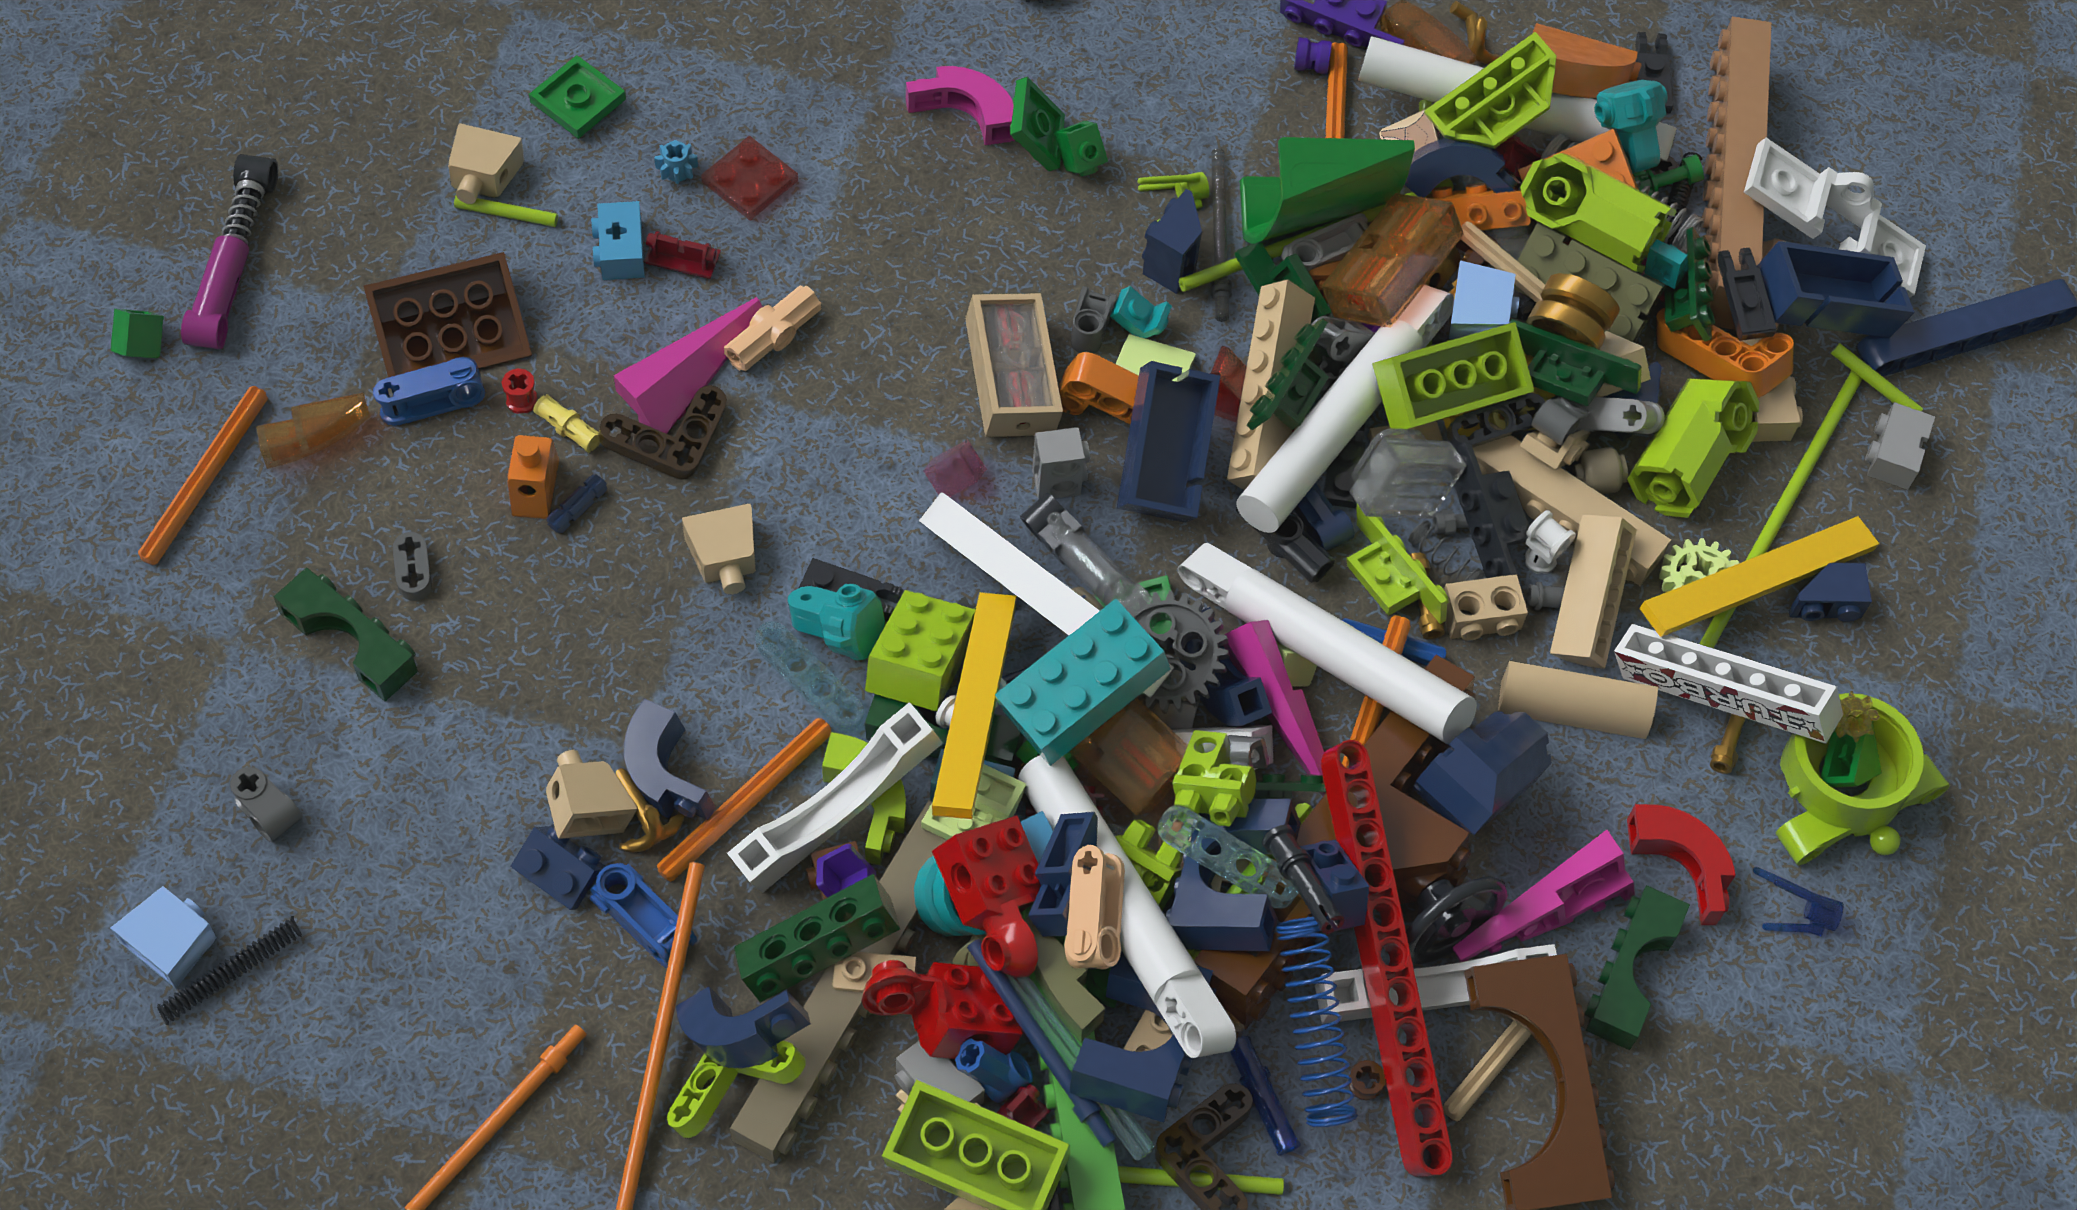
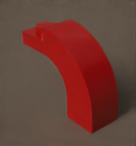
M1635 804L1627 818L1631 854L1663 855L1683 865L1695 883L1701 925H1717L1724 913L1729 909L1727 888L1736 876L1731 856L1723 842L1706 824L1689 813L1669 806Z

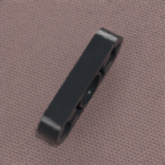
M1527 393L1462 414L1448 426V441L1455 448L1468 442L1472 444V447H1476L1533 428L1531 426L1532 421L1545 403V400L1538 394ZM1526 405L1528 408H1535L1536 413L1533 416L1524 414L1515 420L1514 413L1521 411ZM1494 412L1501 414L1506 421L1505 429L1496 430L1492 428L1488 421L1489 414ZM1479 423L1480 429L1474 431L1468 438L1466 435L1460 436L1458 434V430L1462 426L1464 429H1469Z

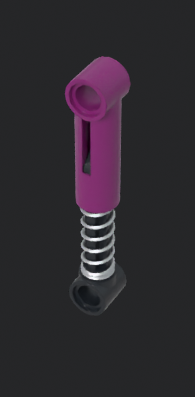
M239 154L236 158L233 172L236 196L232 199V207L228 210L229 216L225 219L226 226L222 229L223 236L217 237L214 241L192 310H187L183 316L181 339L184 345L222 349L224 347L228 334L227 319L249 255L246 237L251 235L249 228L254 225L252 219L258 215L255 209L261 205L259 200L267 192L272 193L275 190L278 181V162L274 158Z

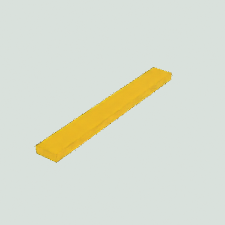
M1859 516L1648 599L1643 602L1639 609L1661 638L1818 574L1829 563H1845L1872 552L1880 543Z
M979 593L932 803L933 816L972 819L997 702L995 694L999 691L1017 606L1015 595Z

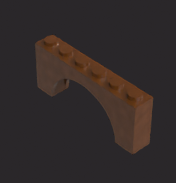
M1567 954L1473 966L1465 970L1464 974L1471 1011L1482 1010L1499 1013L1525 1027L1545 1051L1556 1083V1113L1546 1141L1528 1161L1511 1170L1500 1172L1506 1210H1533L1612 1198L1611 1190L1615 1186L1614 1174L1611 1166L1606 1165L1603 1151L1607 1147V1136L1604 1126L1598 1124L1596 1108L1599 1107V1093L1596 1085L1590 1081L1588 1067L1592 1065V1055L1589 1045L1583 1043L1581 1027L1584 1026V1012L1581 1004L1576 1003L1573 987L1577 985V975L1574 965L1568 962Z

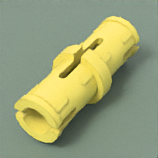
M548 394L538 399L533 409L534 413L554 426L556 433L562 437L567 436L588 453L600 445L599 432L581 420L580 414L576 411L564 408Z

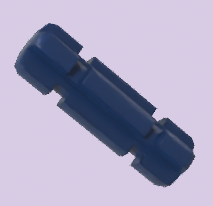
M597 474L591 475L583 482L585 484L584 487L579 486L559 505L561 507L560 510L555 509L547 517L548 526L558 534L563 533L571 525L569 523L570 520L574 522L594 503V497L598 499L607 491V483Z

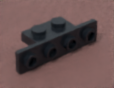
M1470 442L1463 443L1446 453L1444 458L1486 578L1516 575L1517 573L1507 546L1526 542L1528 538L1526 532L1529 525L1510 471L1482 475L1472 444Z

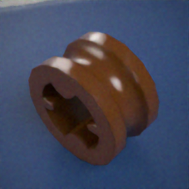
M1360 1061L1354 1065L1349 1077L1352 1078V1082L1348 1086L1349 1090L1355 1094L1354 1096L1361 1100L1375 1099L1380 1095L1386 1082L1384 1070L1374 1061ZM1363 1072H1368L1370 1079L1377 1080V1083L1373 1082L1370 1089L1365 1088L1364 1082L1357 1081V1078L1360 1079Z

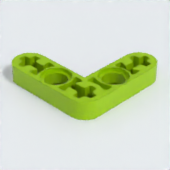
M784 1040L776 1044L779 1056L765 1063L747 1068L719 1066V1064L713 1062L704 1053L667 1114L668 1124L683 1138L694 1137L707 1125L738 1073L780 1084H787L800 1076L805 1068L806 1059L792 1043ZM713 1076H716L712 1084L703 1090L706 1082Z

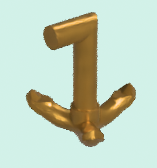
M1455 1L1450 7V13L1466 22L1469 44L1467 50L1458 53H1446L1444 57L1465 63L1479 61L1489 65L1501 55L1491 54L1485 49L1486 19L1483 16L1478 17V13Z
M623 768L618 769L616 776L636 804L638 809L635 814L642 823V829L646 834L639 839H630L625 843H620L619 849L626 852H640L675 835L681 828L685 815L678 812L677 815L670 818L667 824L663 825L660 821L658 810L648 805L633 782L629 772Z

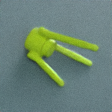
M1203 172L1188 175L1143 177L1137 180L1138 184H1141L1138 186L1139 191L1175 188L1178 198L1187 188L1193 193L1196 209L1202 208L1201 199L1209 197V184Z

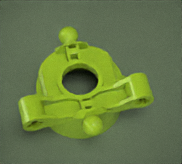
M1839 694L1844 714L1841 719L1870 717L1874 725L1882 774L1868 780L1866 790L1859 795L1852 797L1833 789L1821 779L1819 764L1826 757L1830 738L1826 743L1792 733L1781 755L1780 767L1790 788L1788 794L1791 798L1797 799L1808 811L1787 821L1775 834L1798 866L1812 861L1823 853L1825 849L1851 834L1855 836L1869 834L1870 845L1877 854L1886 856L1895 853L1900 847L1901 838L1893 827L1886 825L1893 820L1900 810L1915 804H1927L1949 789L1950 785L1930 757L1923 753L1921 741L1911 723L1898 710L1886 702L1863 694Z

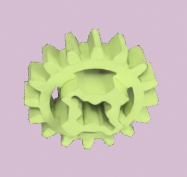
M1700 538L1698 545H1693L1687 539L1684 542L1683 549L1674 545L1670 555L1665 554L1659 574V579L1663 580L1661 589L1663 592L1671 591L1739 564V561H1729L1731 551L1729 549L1723 552L1718 551L1719 543L1716 541L1709 547L1706 546L1704 538ZM1684 563L1685 565L1681 566L1680 571L1677 572V568Z

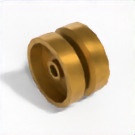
M1557 273L1550 275L1540 294L1542 301L1536 302L1526 323L1600 350L1606 338L1604 331L1611 328L1620 308L1617 301L1599 286L1574 275Z

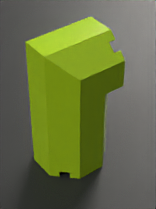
M1564 153L1533 162L1520 186L1522 197L1526 201V211L1529 217L1551 229H1556L1640 273H1643L1646 266L1641 263L1648 257L1649 248L1656 239L1664 242L1671 230L1673 223L1667 221L1668 215L1675 217L1676 209L1584 161Z
M1687 379L1665 415L1662 427L1655 432L1627 478L1639 501L1646 504L1649 499L1657 504L1654 510L1664 516L1688 518L1694 508L1696 509L1702 501L1729 453L1746 452L1758 432V422H1752V413L1759 412L1760 402L1751 382Z

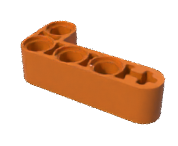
M1665 308L1657 313L1658 347L1713 380L1751 382L1757 397L1760 398L1793 373L1794 342L1787 334L1775 333L1773 337L1762 338L1753 346H1750L1712 325V340L1704 342L1694 325L1671 332L1665 323Z
M1089 352L1079 353L1064 371L1058 387L1063 412L1066 413L1069 410L1072 415H1080L1090 404L1131 424L1139 375L1096 354Z

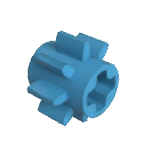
M677 140L669 142L665 146L660 145V155L654 157L655 168L660 170L661 179L665 180L668 178L676 184L687 178L692 179V168L698 167L697 155L692 154L691 144L685 145Z

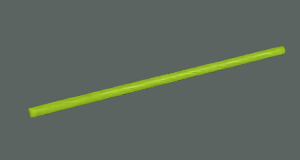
M1852 370L1746 560L1766 553L1862 381V378ZM1736 607L1714 616L1699 643L1700 645L1709 648L1715 647Z

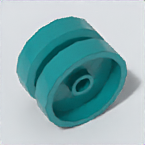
M934 856L928 858L918 871L914 885L915 906L921 920L932 931L946 937L986 934L983 930L962 924Z

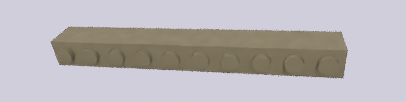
M930 800L926 803L879 881L892 899L901 930L858 952L898 955L900 951L906 953L914 941L916 932L913 929L918 920L921 919L915 906L914 885L918 871L927 859L933 856L932 850L947 841L921 828V821L932 803ZM835 964L825 970L803 1007L809 1014L811 1024L784 1040L792 1043L804 1055L806 1065L803 1072L797 1079L787 1084H780L760 1078L730 1127L733 1142L775 1163L780 1153L786 1155L790 1151L797 1137L794 1129L801 1118L807 1120L812 1114L818 1100L814 1096L821 1084L827 1086L832 1080L838 1064L834 1062L841 1050L847 1052L854 1043L858 1033L854 1028L861 1016L867 1019L871 1014L863 1007L861 1001L863 992L835 990L833 988Z

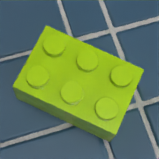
M905 590L869 655L865 691L938 711L966 655L975 609L932 598L922 593Z

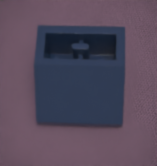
M1187 188L1178 199L1172 198L1165 208L1163 217L1159 221L1154 220L1147 228L1144 236L1147 239V243L1142 254V259L1144 260L1142 274L1175 294L1181 290L1179 279L1196 272L1202 235L1193 193Z

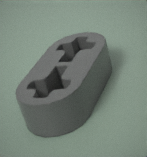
M416 532L403 533L393 543L396 583L403 598L410 601H418L428 596L432 589L429 552L425 539ZM414 545L415 560L409 561L406 554L407 546ZM411 572H416L419 580L415 588H410L409 585L411 582Z

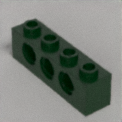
M872 874L734 946L742 981L761 1003L901 929L891 897L876 876Z

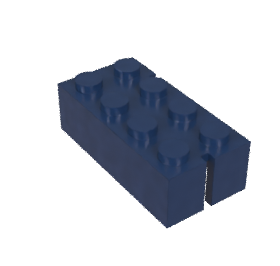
M1778 241L1756 266L1760 268L1775 323L1802 326L1805 323L1807 327L1890 338L1915 313L1906 288L1899 287L1903 280L1894 257Z
M1150 361L1140 368L1116 509L1185 523L1198 517L1203 486L1195 484L1186 488V484H1193L1204 479L1220 375L1192 369L1182 373L1183 367Z

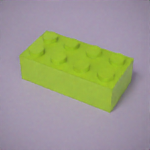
M1515 322L1372 363L1391 433L1534 392Z
M916 1079L882 1154V1158L885 1164L891 1168L989 1210H1047L1071 1152L1068 1143Z

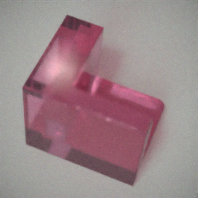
M967 439L934 457L923 472L938 495L942 492L950 497L977 483L987 468Z

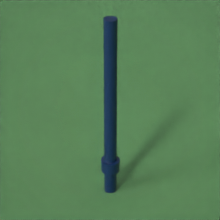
M981 939L973 941L968 945L967 949L1074 1104L1072 1110L1081 1123H1087L1103 1148L1110 1146L1117 1138L1101 1116L1100 1111L1102 1109L1096 1101L1069 1093L1072 1072L1005 974L1000 970H992L986 964L982 955Z

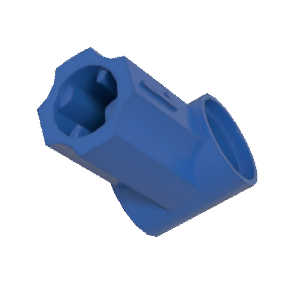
M972 1038L961 1044L959 1054L955 1058L958 1070L981 1083L985 1093L996 1103L1004 1101L1016 1093L1020 1087H1025L1033 1081L1031 1068L1021 1054L1012 1051L1004 1055L983 1041L977 1042Z

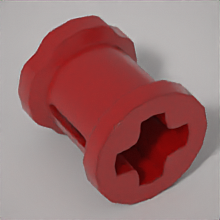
M512 369L502 379V387L507 399L506 405L510 411L516 414L531 412L537 402V393L534 390V377L525 369Z

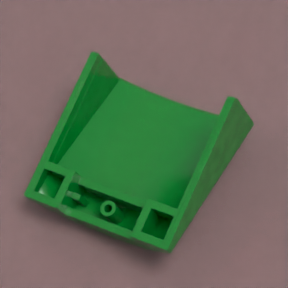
M1280 138L1278 141L1280 177L1244 176L1240 180L1243 239L1248 243L1255 244L1393 202L1402 191L1407 180L1415 150L1414 140Z

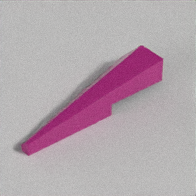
M756 297L614 375L616 392L638 414L640 423L663 433H668L675 422L684 416L686 408L692 402L696 392L700 388L707 386L726 362L728 357L724 354V346L749 327L752 317L763 307L760 300Z
M1269 620L1251 621L1224 634L1227 635L1229 643L1224 645V648L1228 650L1230 660L1237 670L1247 677H1261L1272 713L1266 716L1307 774L1323 775L1321 770V758L1324 753L1302 689L1293 690ZM1320 792L1322 796L1326 794V792Z
M1605 830L1507 905L1498 915L1490 918L1456 944L1453 950L1460 962L1469 961L1470 958L1486 949L1491 954L1500 951L1502 948L1500 942L1515 936L1521 941L1528 940L1573 922L1575 917L1589 909H1592L1595 913L1604 910L1606 907L1605 901L1619 895L1625 901L1631 899L1632 895L1635 896L1634 881L1625 870L1624 853L1609 831Z

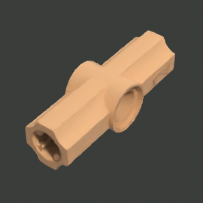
M800 285L774 307L766 305L760 308L752 317L749 327L724 346V354L728 357L730 363L739 371H747L772 349L781 351L790 344L796 334V330L821 310V302L816 297L815 292L808 286L803 287Z

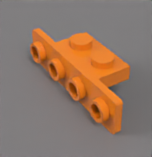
M1486 183L1466 185V190L1452 191L1450 186L1437 187L1422 201L1393 203L1389 207L1392 237L1396 228L1401 229L1419 207L1427 209L1434 217L1433 223L1424 233L1428 235L1457 233L1467 221L1474 224L1480 230L1528 226L1531 222L1530 217L1527 215V205L1525 198L1522 197L1521 190L1496 193L1490 187L1487 188Z

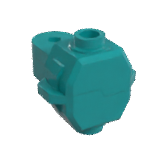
M1638 80L1610 87L1599 92L1596 96L1597 103L1594 107L1595 116L1601 123V127L1617 130L1632 173L1658 166L1660 162V149L1656 126L1666 116L1665 104L1668 101V95L1665 87L1657 81Z
M844 584L837 592L814 586H805L792 591L788 596L792 626L796 630L823 638L825 644L832 652L848 656L853 660H863L869 657L885 627L880 598L873 591L860 588L856 584Z

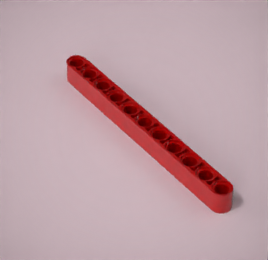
M1346 740L1327 749L1323 753L1321 770L1336 841L1364 879L1365 869L1373 876V886L1369 885L1365 925L1356 926L1354 930L1401 1158L1405 1169L1415 1177L1441 1175L1451 1166L1452 1150L1370 758L1367 749L1362 743L1356 740ZM1341 753L1348 758L1349 769L1341 763ZM1349 792L1356 796L1357 808L1350 803L1348 799ZM1357 830L1364 835L1365 846L1358 842L1356 838ZM1374 909H1376L1382 917L1381 925H1378L1374 921ZM1382 948H1384L1390 956L1389 965H1386L1382 960ZM1390 988H1393L1398 995L1397 1005L1389 997ZM1399 1027L1406 1034L1405 1045L1398 1039ZM1407 1068H1410L1414 1073L1415 1081L1413 1086L1407 1081ZM1416 1108H1418L1423 1115V1122L1421 1126H1419L1415 1120L1414 1113ZM1425 1148L1431 1154V1164L1429 1167L1423 1160Z

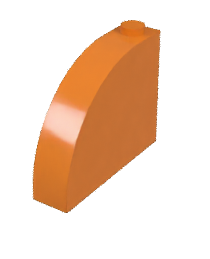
M1535 24L1533 33L1536 32L1557 56L1553 93L1596 98L1599 92L1607 88L1637 80L1642 64L1636 62L1637 51L1542 24Z

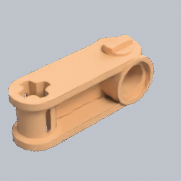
M1094 845L1083 846L1079 849L1072 863L1068 925L1064 947L1066 959L1070 966L1075 969L1096 968L1103 970L1113 967L1117 964L1121 953L1120 933L1125 876L1124 863L1117 855L1104 854L1100 848ZM1083 865L1090 867L1091 870L1084 869ZM1106 865L1113 866L1114 870L1106 867Z

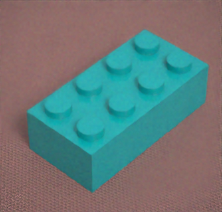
M1115 598L998 691L995 697L1005 715L1051 766L1170 671L1171 668L1164 650Z

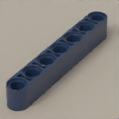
M2057 279L1903 324L1890 338L1868 335L1857 344L1856 350L1863 362L1884 377L2066 323L2077 316V299L2065 280Z

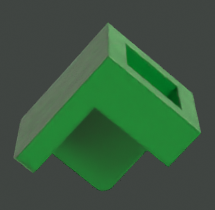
M114 309L111 351L124 356L159 358L164 316L150 311Z

